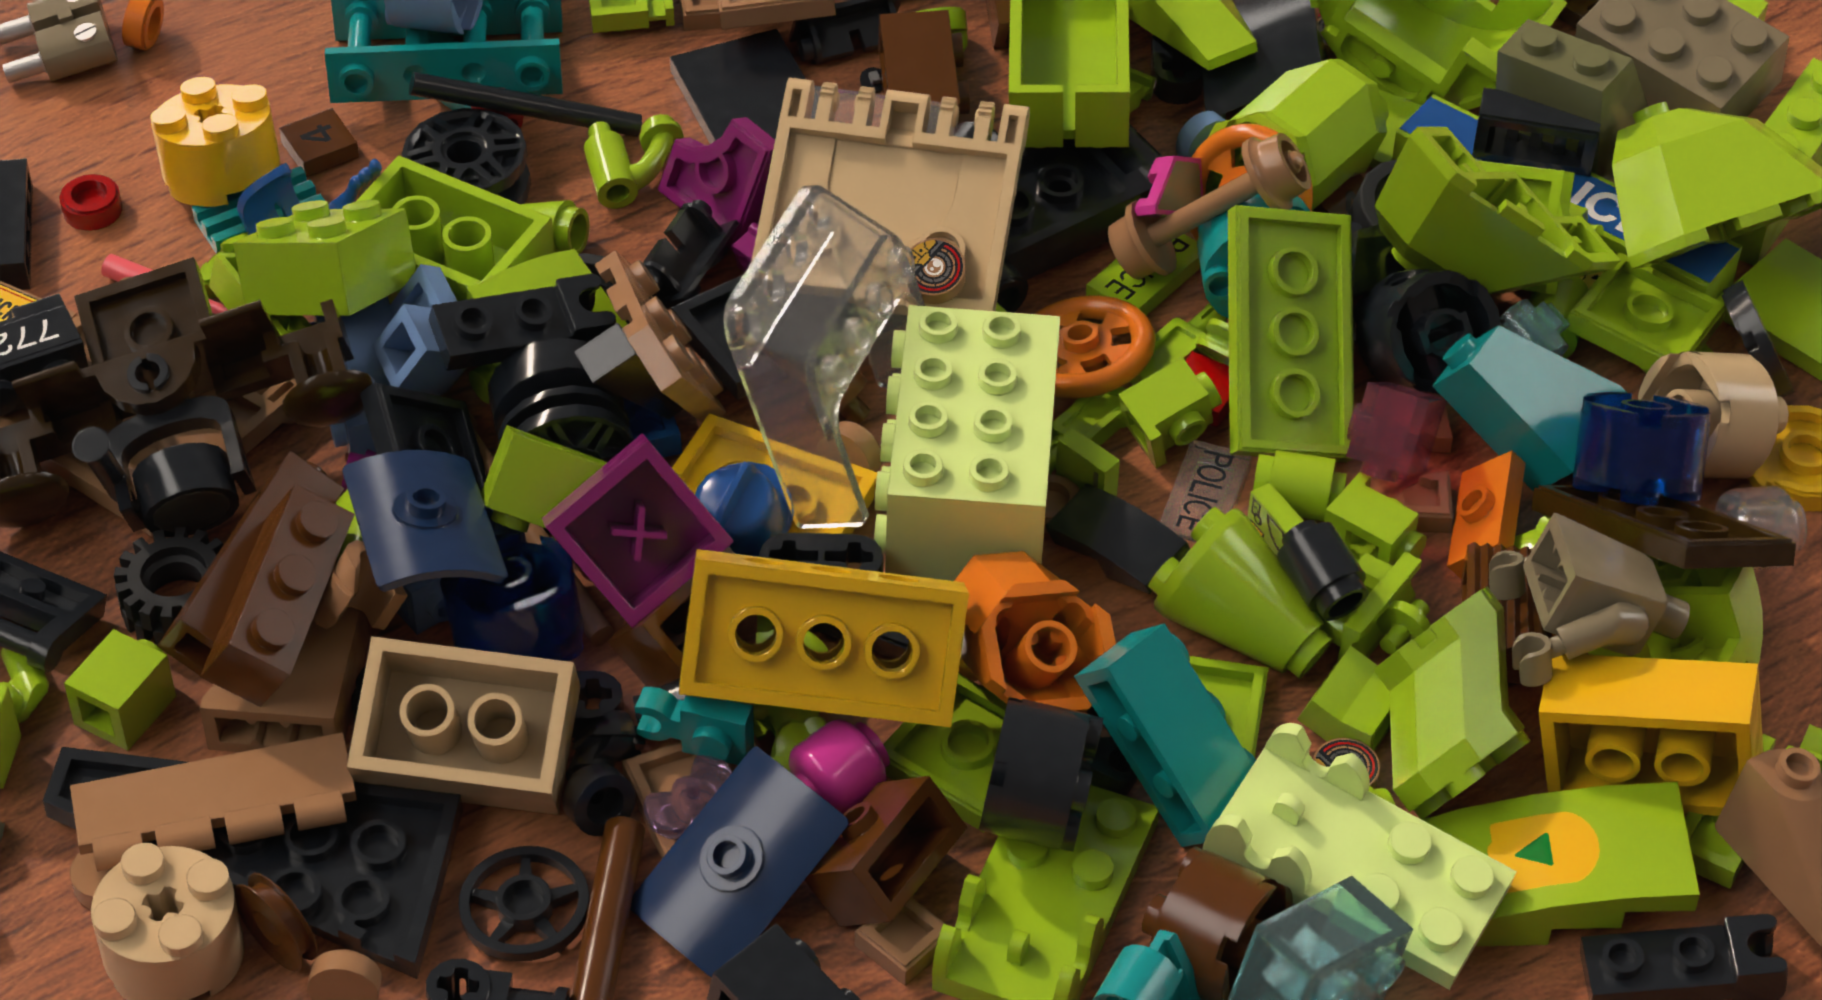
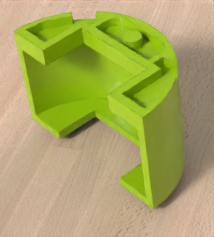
M1310 0L1311 8L1319 9L1325 24L1321 34L1337 58L1342 59L1375 81L1378 89L1419 105H1423L1434 94L1450 103L1459 105V107L1465 110L1480 107L1484 87L1496 89L1497 51L1528 19L1551 27L1567 4L1564 0H1499L1497 5L1489 0Z

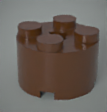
M1195 846L1184 857L1179 869L1178 878L1168 896L1158 894L1148 905L1142 921V932L1151 936L1150 944L1160 929L1178 935L1193 966L1195 984L1201 1000H1255L1269 979L1279 958L1267 952L1274 931L1287 936L1293 909L1292 892L1290 888L1276 882L1272 878Z

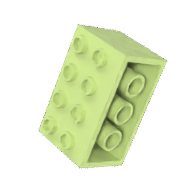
M917 305L908 306L906 331L894 330L891 368H901V374L893 373L892 376L888 377L886 414L896 415V420L887 419V423H883L880 461L891 462V466H882V470L877 472L875 510L887 511V515H876L874 541L881 547L882 553H886L885 573L954 581L973 555L1018 551L1026 552L1042 565L1060 316Z

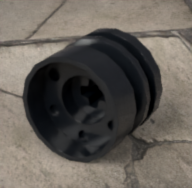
M562 337L536 341L512 352L495 368L488 383V395L499 444L506 425L609 462L634 441L629 425L628 413L624 409L623 397L592 383L575 354V351L587 344L588 341Z

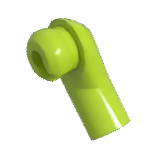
M2 648L1 658L11 680L9 683L0 682V685H7L9 687L18 724L23 723L29 718L48 692L49 682L44 671L28 665L27 657Z

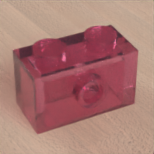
M1388 381L1368 382L1362 403H1357L1349 423L1347 439L1351 441L1346 457L1363 461L1360 469L1361 473L1397 483L1398 479L1406 480L1409 474L1426 471L1447 401L1443 397Z

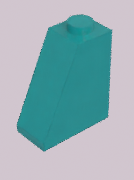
M1499 325L1477 339L1471 333L1459 339L1443 356V360L1448 366L1433 384L1435 390L1499 456L1513 450L1526 463L1523 481L1533 492L1534 488H1539V485H1551L1575 471L1629 395L1621 385Z

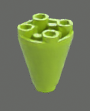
M1216 506L1213 507L1201 518L1191 532L1190 537L1196 543L1179 562L1174 557H1171L1151 579L1148 588L1157 594L1154 601V609L1163 617L1280 673H1285L1289 670L1297 678L1301 679L1323 656L1331 645L1333 638L1322 630L1325 624L1317 612L1309 610L1278 562L1277 556L1248 516L1238 508L1224 514Z

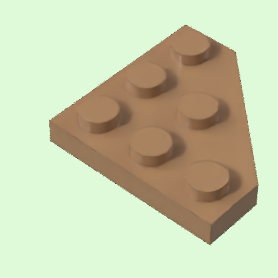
M616 250L597 262L595 266L605 283L610 281L614 284L606 291L615 312L622 321L628 320L630 322L623 327L627 340L660 391L701 423H703L709 413L719 417L726 414L725 408L717 398V395L725 390L722 383L704 359L700 361L690 347H684L692 338L672 309L668 311L657 296L652 297L660 288L645 265L640 260L631 264Z

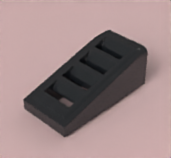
M1484 87L1472 156L1480 160L1562 170L1578 175L1591 176L1601 124L1509 92ZM1519 131L1531 132V134L1528 136L1519 133ZM1543 134L1555 136L1554 143L1542 141ZM1567 138L1579 140L1577 152L1565 149Z

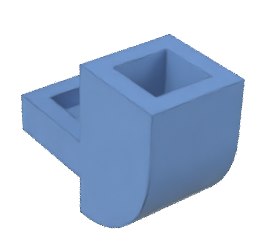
M420 264L390 304L389 308L394 317L372 345L391 386L437 396L450 391L467 369L446 370L428 320L432 305L457 301L440 267Z

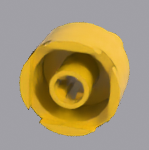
M209 77L192 78L181 84L180 94L168 99L150 115L162 178L165 186L168 185L170 195L181 203L201 207L228 205V194L245 190L256 180L280 166V155L267 91L261 85H216L215 81Z

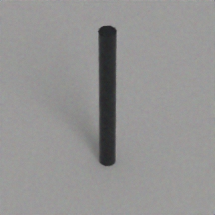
M413 72L410 79L409 95L586 128H589L596 122H606L610 125L611 131L634 137L639 136L642 126V115L638 113Z

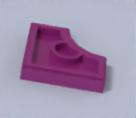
M747 117L732 119L722 137L710 145H704L690 137L675 139L657 190L679 208L685 203H692L694 200L706 202L713 211L712 217L719 225L737 220L740 224L726 243V246L733 252L732 245L748 231V227L753 222L758 223L760 219L775 139Z

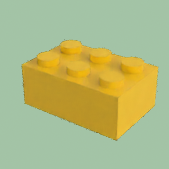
M1566 654L1552 658L1553 676L1543 686L1539 707L1548 792L1604 785L1678 782L1684 814L1693 812L1709 816H1719L1747 760L1763 753L1759 668L1756 663L1587 654L1580 655L1571 660L1567 658Z

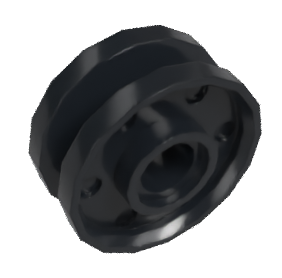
M460 108L434 115L419 123L407 136L402 157L518 204H524L528 199L531 178L526 163L528 156L527 146L521 129L508 117L487 109Z

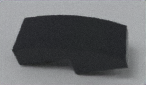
M1087 483L1045 525L1055 544L1096 559L1107 578L1148 594L1153 592L1148 588V585L1160 567L1171 557L1180 562L1190 550L1187 541L1152 516L1121 498Z

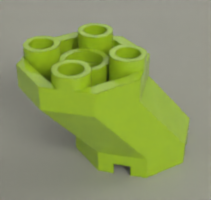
M1329 59L1285 72L1232 119L1215 123L1209 136L1228 126L1246 123L1266 126L1279 133L1286 134L1297 146L1300 153L1305 155L1304 160L1312 180L1313 211L1350 177L1366 172L1388 133L1386 121L1389 111L1387 102L1380 96L1378 85L1375 81L1342 59ZM1242 148L1235 149L1236 167L1245 166ZM1214 171L1210 172L1206 183V194L1218 188L1223 178L1222 174Z
M1488 586L1479 590L1430 625L1427 630L1415 639H1411L1373 669L1389 690L1393 791L1409 812L1414 810L1421 820L1482 778L1486 772L1531 741L1522 730L1525 726L1509 706L1504 607Z

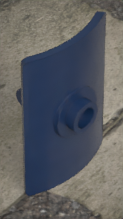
M403 450L366 457L343 467L342 472L376 585L382 592H387L406 584L444 577L475 578L499 584L503 583L508 577L471 464L466 458L438 451Z
M757 746L753 747L633 894L630 910L712 978L713 972L760 936L847 828L848 819Z

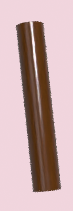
M617 816L610 818L605 823L570 1000H613L645 836L644 826L633 818Z

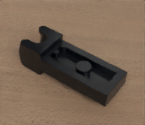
M596 274L557 279L554 287L432 305L428 320L446 370L450 371L500 363L512 352L536 341L562 337L590 342L616 324L614 313L610 311L592 312L595 305V293L600 288L601 278Z
M1770 914L1725 917L1724 925L1583 936L1580 943V957L1589 1000H1781L1787 986V962L1780 957H1770L1773 950V935L1776 930L1777 920Z

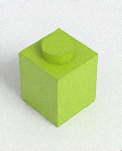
M115 629L105 637L64 682L74 725L127 751L176 697L167 654L149 640H136Z

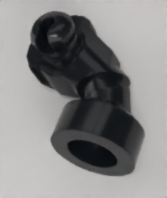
M623 710L605 712L583 728L572 741L573 746L571 749L576 751L566 772L568 783L563 793L562 804L565 814L581 831L591 836H603L607 820L617 816L630 817L635 807L636 793L633 785L614 766L616 762L642 754L640 750H636L635 744L646 745V738L637 734V726L634 725L630 715Z

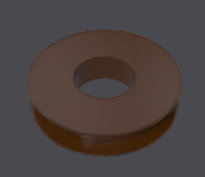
M252 873L248 877V886L238 884L233 888L238 912L243 922L260 946L277 963L290 971L297 972L303 966V958L313 960L317 957L318 947L310 926L294 902L277 884L262 874Z

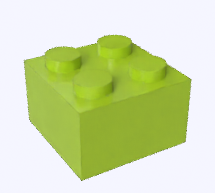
M324 200L303 202L291 207V216L260 221L256 224L257 232L233 242L244 305L261 300L269 315L324 316L320 303L332 299L340 316H350L402 289L416 271L406 208L381 209L378 200L357 201L343 206L342 209H329L328 201Z

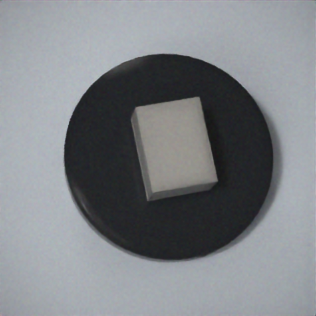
M875 67L865 69L860 75L861 86L875 88V93L882 92L881 69Z

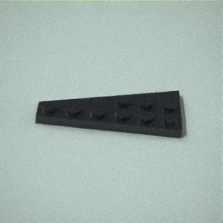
M62 747L42 800L46 816L76 829L70 785L187 762ZM353 782L357 800L344 803L347 822L299 831L296 814L282 815L284 835L234 845L229 844L226 826L213 829L216 848L200 852L225 864L233 888L238 884L248 886V877L252 873L262 874L277 884L294 902L306 919L313 934L351 951L364 954L374 961L418 979L463 813L461 794ZM154 840V841H149V842H144V843H152V844H155V845L157 846V841H156V840Z

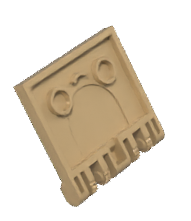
M789 77L785 88L747 281L750 292L908 312L909 305L995 311L1021 160L1026 145L1030 107L1004 104L996 142L991 141L995 117V102L981 101L975 113L973 139L954 136V131L959 118L958 100L954 97L943 96L935 134L927 133L931 108V96L929 94L887 90L880 126L875 127L872 126L875 108V88L861 86L855 98L854 117L852 124L834 122L835 112L838 110L840 100L837 83H822L815 119H811L815 94L814 80ZM931 238L944 239L953 243L961 251L965 260L966 281L963 289L955 298L941 304H928L914 298L905 285L903 275V261L910 248L920 241Z

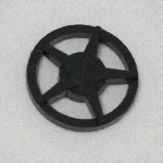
M540 846L513 847L489 856L470 872L460 891L459 913L466 935L487 956L508 961H532L545 958L556 952L561 953L579 935L586 921L590 901L589 890L583 872L564 854ZM531 862L557 868L566 874L574 884L550 889L543 879L532 875ZM521 863L519 875L506 880L499 887L498 891L478 889L481 883L497 870L512 864ZM578 898L577 908L573 917L557 933L549 922L553 909ZM471 903L498 911L500 923L490 937L484 934L473 921ZM535 931L544 939L543 941L526 945L505 943L516 932Z

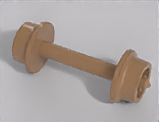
M1278 133L1262 141L1251 137L1242 143V157L1247 173L1162 219L1137 216L1135 207L1139 200L1131 202L1126 206L1125 216L1108 227L1109 243L1116 259L1126 273L1134 279L1139 280L1155 272L1159 275L1167 276L1176 269L1177 263L1172 240L1226 212L1233 206L1239 205L1259 194L1270 208L1290 210L1293 206V199L1311 187L1309 169L1304 160L1305 155L1300 153L1297 146L1286 134Z

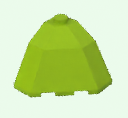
M1661 102L1635 112L1632 115L1635 124L1617 131L1612 170L1627 258L1632 269L1651 267L1701 246L1724 243L1774 222L1797 219L1822 209V167L1758 119L1691 108H1677L1670 111L1667 102Z
M1417 127L1409 135L1375 204L1380 231L1393 245L1391 249L1392 254L1405 269H1435L1458 272L1469 280L1479 282L1490 294L1512 292L1612 270L1621 261L1582 216L1554 217L1516 172H1486L1448 127Z

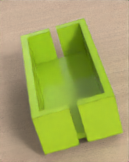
M1010 0L1009 104L1030 107L1025 147H1063V139H1075V147H1129L1130 67L1128 0Z

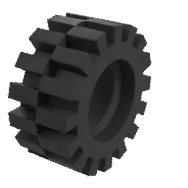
M175 527V537L165 538L164 529L152 532L153 543L148 544L141 537L133 542L135 554L125 550L120 556L121 567H115L114 572L115 589L125 626L130 633L136 631L137 640L146 639L150 641L154 636L155 644L158 646L194 589L186 594L170 597L154 594V592L163 585L173 581L190 580L199 583L224 545L217 537L209 542L208 533L197 529L194 536L188 538L186 527Z

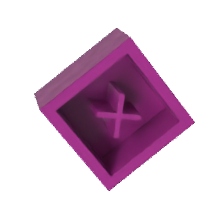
M643 433L542 517L546 529L632 628L693 577L696 549L722 552L734 542Z

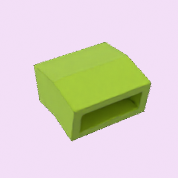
M1350 646L1334 665L1297 720L1325 741L1337 738H1351L1365 743L1375 751L1391 728L1389 690L1373 670L1378 665Z

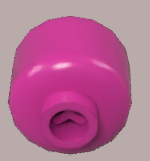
M837 719L826 723L794 746L788 762L793 775L844 814L854 805L861 803L878 782L887 781L885 769L889 766L890 759L879 737L866 724L857 722L853 725L845 720Z

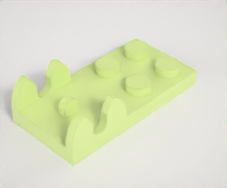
M1296 723L1280 725L1274 730L1261 754L1222 814L1207 833L1202 849L1276 880V882L1290 888L1295 905L1450 990L1512 885L1517 871L1368 791L1370 779L1367 768L1355 754L1349 753L1337 756L1330 767L1320 765L1309 754L1312 743L1303 726Z

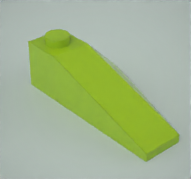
M1128 0L1130 20L1209 71L1258 52L1257 41L1232 0Z

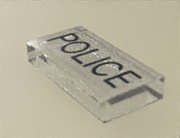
M1198 440L1191 441L1160 523L1187 541L1191 549L1196 541L1190 537V534L1210 509L1216 506L1224 514L1232 509H1236L1251 469L1252 456L1230 455V448Z

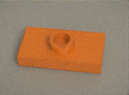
M1513 450L1462 472L1447 567L1460 579L1462 578L1467 545L1476 542L1479 546L1489 543L1492 547L1502 544L1505 548L1514 545L1526 463Z

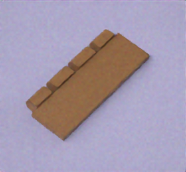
M343 732L70 785L80 855L93 853L96 869L99 872L112 869L121 862L122 854L128 848L139 843L156 840L158 847L179 846L204 851L216 848L214 828L226 826L230 845L284 835L282 815L290 813L296 814L299 831L347 822L344 803L356 801L357 799L353 778L347 769L348 754Z

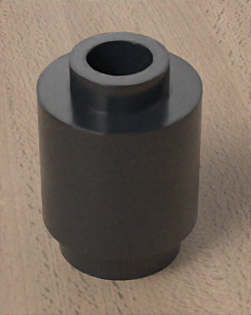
M1307 520L1297 524L1283 536V546L1277 554V560L1310 611L1319 612L1325 621H1333L1348 615L1366 600L1369 595V591L1364 584L1366 574L1331 522L1316 523L1314 520Z

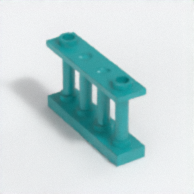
M331 0L335 41H348L347 47L325 48L330 103L429 99L409 95L410 79L413 72L502 87L536 95L563 94L560 40L544 39V33L563 32L561 0H483L479 17L471 30H463L464 34L447 33L451 37L463 36V42L429 44V37L438 32L388 25L385 19L384 0ZM521 34V40L486 41V35ZM406 38L405 45L371 46V40Z

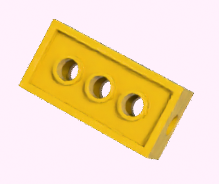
M696 549L679 694L951 728L969 592L964 582ZM750 615H762L768 618L775 628L773 634L766 641L752 644L742 640L737 634L736 628L740 621ZM820 623L834 625L842 633L839 643L833 649L826 652L814 651L804 642L807 631ZM886 632H898L908 638L906 651L894 660H883L872 653L873 643L880 635Z

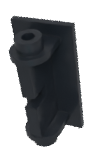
M848 0L836 3V15L794 20L789 40L790 42L797 41L799 56L803 62L812 60L815 65L853 55L855 50L849 35H858L864 52L878 49L879 14L898 13L902 0Z
M694 200L692 203H685L681 206L674 219L664 231L667 238L658 240L643 261V264L660 288L652 296H657L666 309L699 295L702 289L699 282L708 269L714 267L725 257L728 252L726 243L740 224L737 220H733L719 225L712 217L713 211L711 207L702 200Z

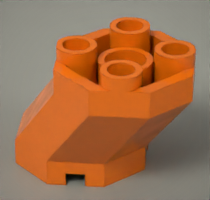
M1024 551L973 555L954 580L964 582L969 592L959 672L969 680H979L985 688L1006 704L1008 698L1011 697L1086 713L1092 705L1074 676L1116 644L1111 615L1096 603L1090 607L1077 596L1080 592L1066 580L1059 579Z

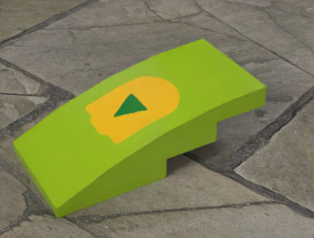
M1678 782L1604 785L1532 794L1461 808L1423 819V821L1517 871L1512 885L1476 946L1548 945L1552 929L1621 928L1625 912L1695 911L1700 892Z

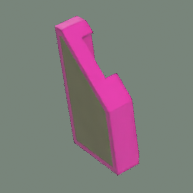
M1175 155L1155 158L1148 174V179L1153 184L1148 198L1139 199L1135 207V213H1137V216L1163 218L1202 197L1201 158Z

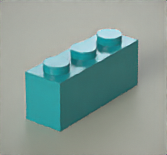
M1164 623L1128 634L1077 673L1074 678L1098 716L1104 718L1103 724L1181 847L1204 843L1207 833L1222 814L1256 759L1248 750L1241 746L1225 720L1226 715L1222 704L1211 692L1206 690L1191 666L1187 648L1178 637L1169 631Z

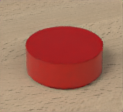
M97 174L79 176L68 182L60 192L59 199L63 217L70 226L85 231L99 230L114 223L121 215L122 201L119 187L109 177Z

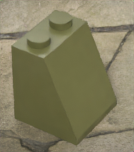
M1530 19L1497 51V90L1509 92L1601 124L1591 172L1607 180L1614 179L1612 160L1617 131L1635 124L1632 115L1648 107L1633 58ZM1519 131V133L1528 136L1531 134V132ZM1543 134L1542 141L1553 144L1555 136ZM1567 138L1565 149L1577 152L1579 140Z

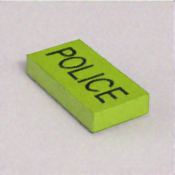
M1185 234L1172 240L1177 263L1176 269L1167 276L1159 275L1155 272L1139 280L1134 279L1126 273L1118 260L1115 259L1086 284V296L1100 295L1118 298L1131 303L1144 312L1145 315H1148L1200 269L1197 241Z

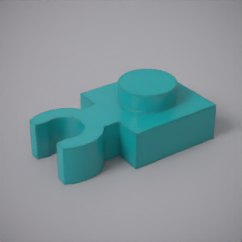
M643 687L635 706V712L642 714L636 729L638 735L655 741L667 740L670 737L679 739L682 742V752L697 755L703 760L715 763L726 762L739 765L747 753L755 747L753 705L737 701L688 695L682 701L666 690L657 687Z

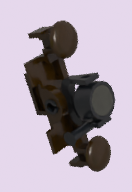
M194 257L74 296L92 366L80 369L76 362L72 361L12 381L14 390L29 410L30 418L0 428V527L20 528L35 525L57 514L70 496L69 484L60 475L42 472L40 462L71 452L80 461L88 463L110 498L118 503L120 513L133 532L145 528L151 533L164 529L165 537H175V527H186L189 536L195 534L197 529L207 531L224 523L234 515L239 507L235 480L244 495L257 492L235 416L226 401L295 379L297 385L287 393L282 401L283 411L293 422L301 426L322 428L341 424L360 415L364 411L360 392L372 385L375 380L368 373L348 369L346 362L353 360L354 356L344 322L333 300L330 299L320 303L325 322L280 336L261 300L213 315L201 270ZM215 389L217 395L189 398V394L194 391L195 395ZM134 415H137V416H135V417H133V418H131V419H128V420H126V421L123 422V419L128 418V417H131V416H134ZM210 428L222 431L227 454L219 446L208 443H184L167 447L149 455L136 466L132 473V483L128 469L130 460L139 451L154 442L191 430Z

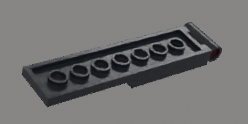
M1130 123L1129 147H1075V139H1063V147H1025L1021 160L1004 263L1013 264L1022 276L1028 280L1109 242L1108 227L1125 216L1126 206L1135 200L1148 198L1153 185L1148 179V174L1155 158L1163 156ZM749 272L671 307L692 338L688 344L702 360L704 359L709 364L719 380L737 400L906 321L908 312L750 292L747 283Z

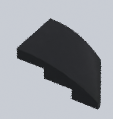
M1233 0L1257 41L1258 52L1210 71L1202 67L1205 111H1214L1226 120L1227 112L1252 102L1285 72L1328 60L1318 24L1319 9L1311 8L1310 0Z

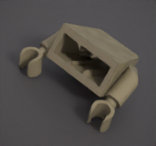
M1555 512L1537 543L1531 548L1529 556L1523 557L1519 552L1504 550L1496 553L1489 563V586L1497 600H1512L1524 595L1526 592V575L1543 630L1556 634V636L1548 638L1541 633L1527 632L1519 635L1514 641L1512 647V667L1514 670H1519L1520 682L1524 686L1535 687L1550 681L1553 676L1552 658L1566 654L1567 658L1571 660L1598 648L1633 656L1641 652L1652 632L1669 639L1678 638L1684 631L1689 619V604L1665 593L1654 562L1646 554Z

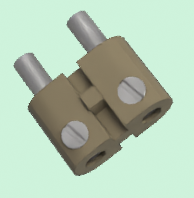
M36 0L27 3L29 12L27 16L0 24V45L35 34L39 52L2 64L8 83L46 72L51 82L118 61L100 0Z

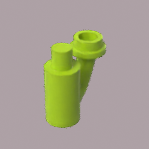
M658 114L648 118L643 123L640 133V143L645 154L635 164H630L622 136L611 131L608 123L596 122L588 128L589 138L584 144V153L600 204L607 208L617 209L625 207L635 200L638 190L647 186L661 171L668 155L671 153L675 139L684 138L679 123L665 114Z

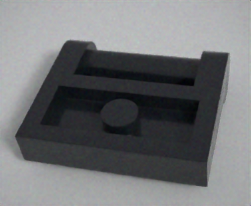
M0 551V617L38 631V633L0 618V646L27 657L28 665L49 673L57 666L63 651L104 617L107 594Z

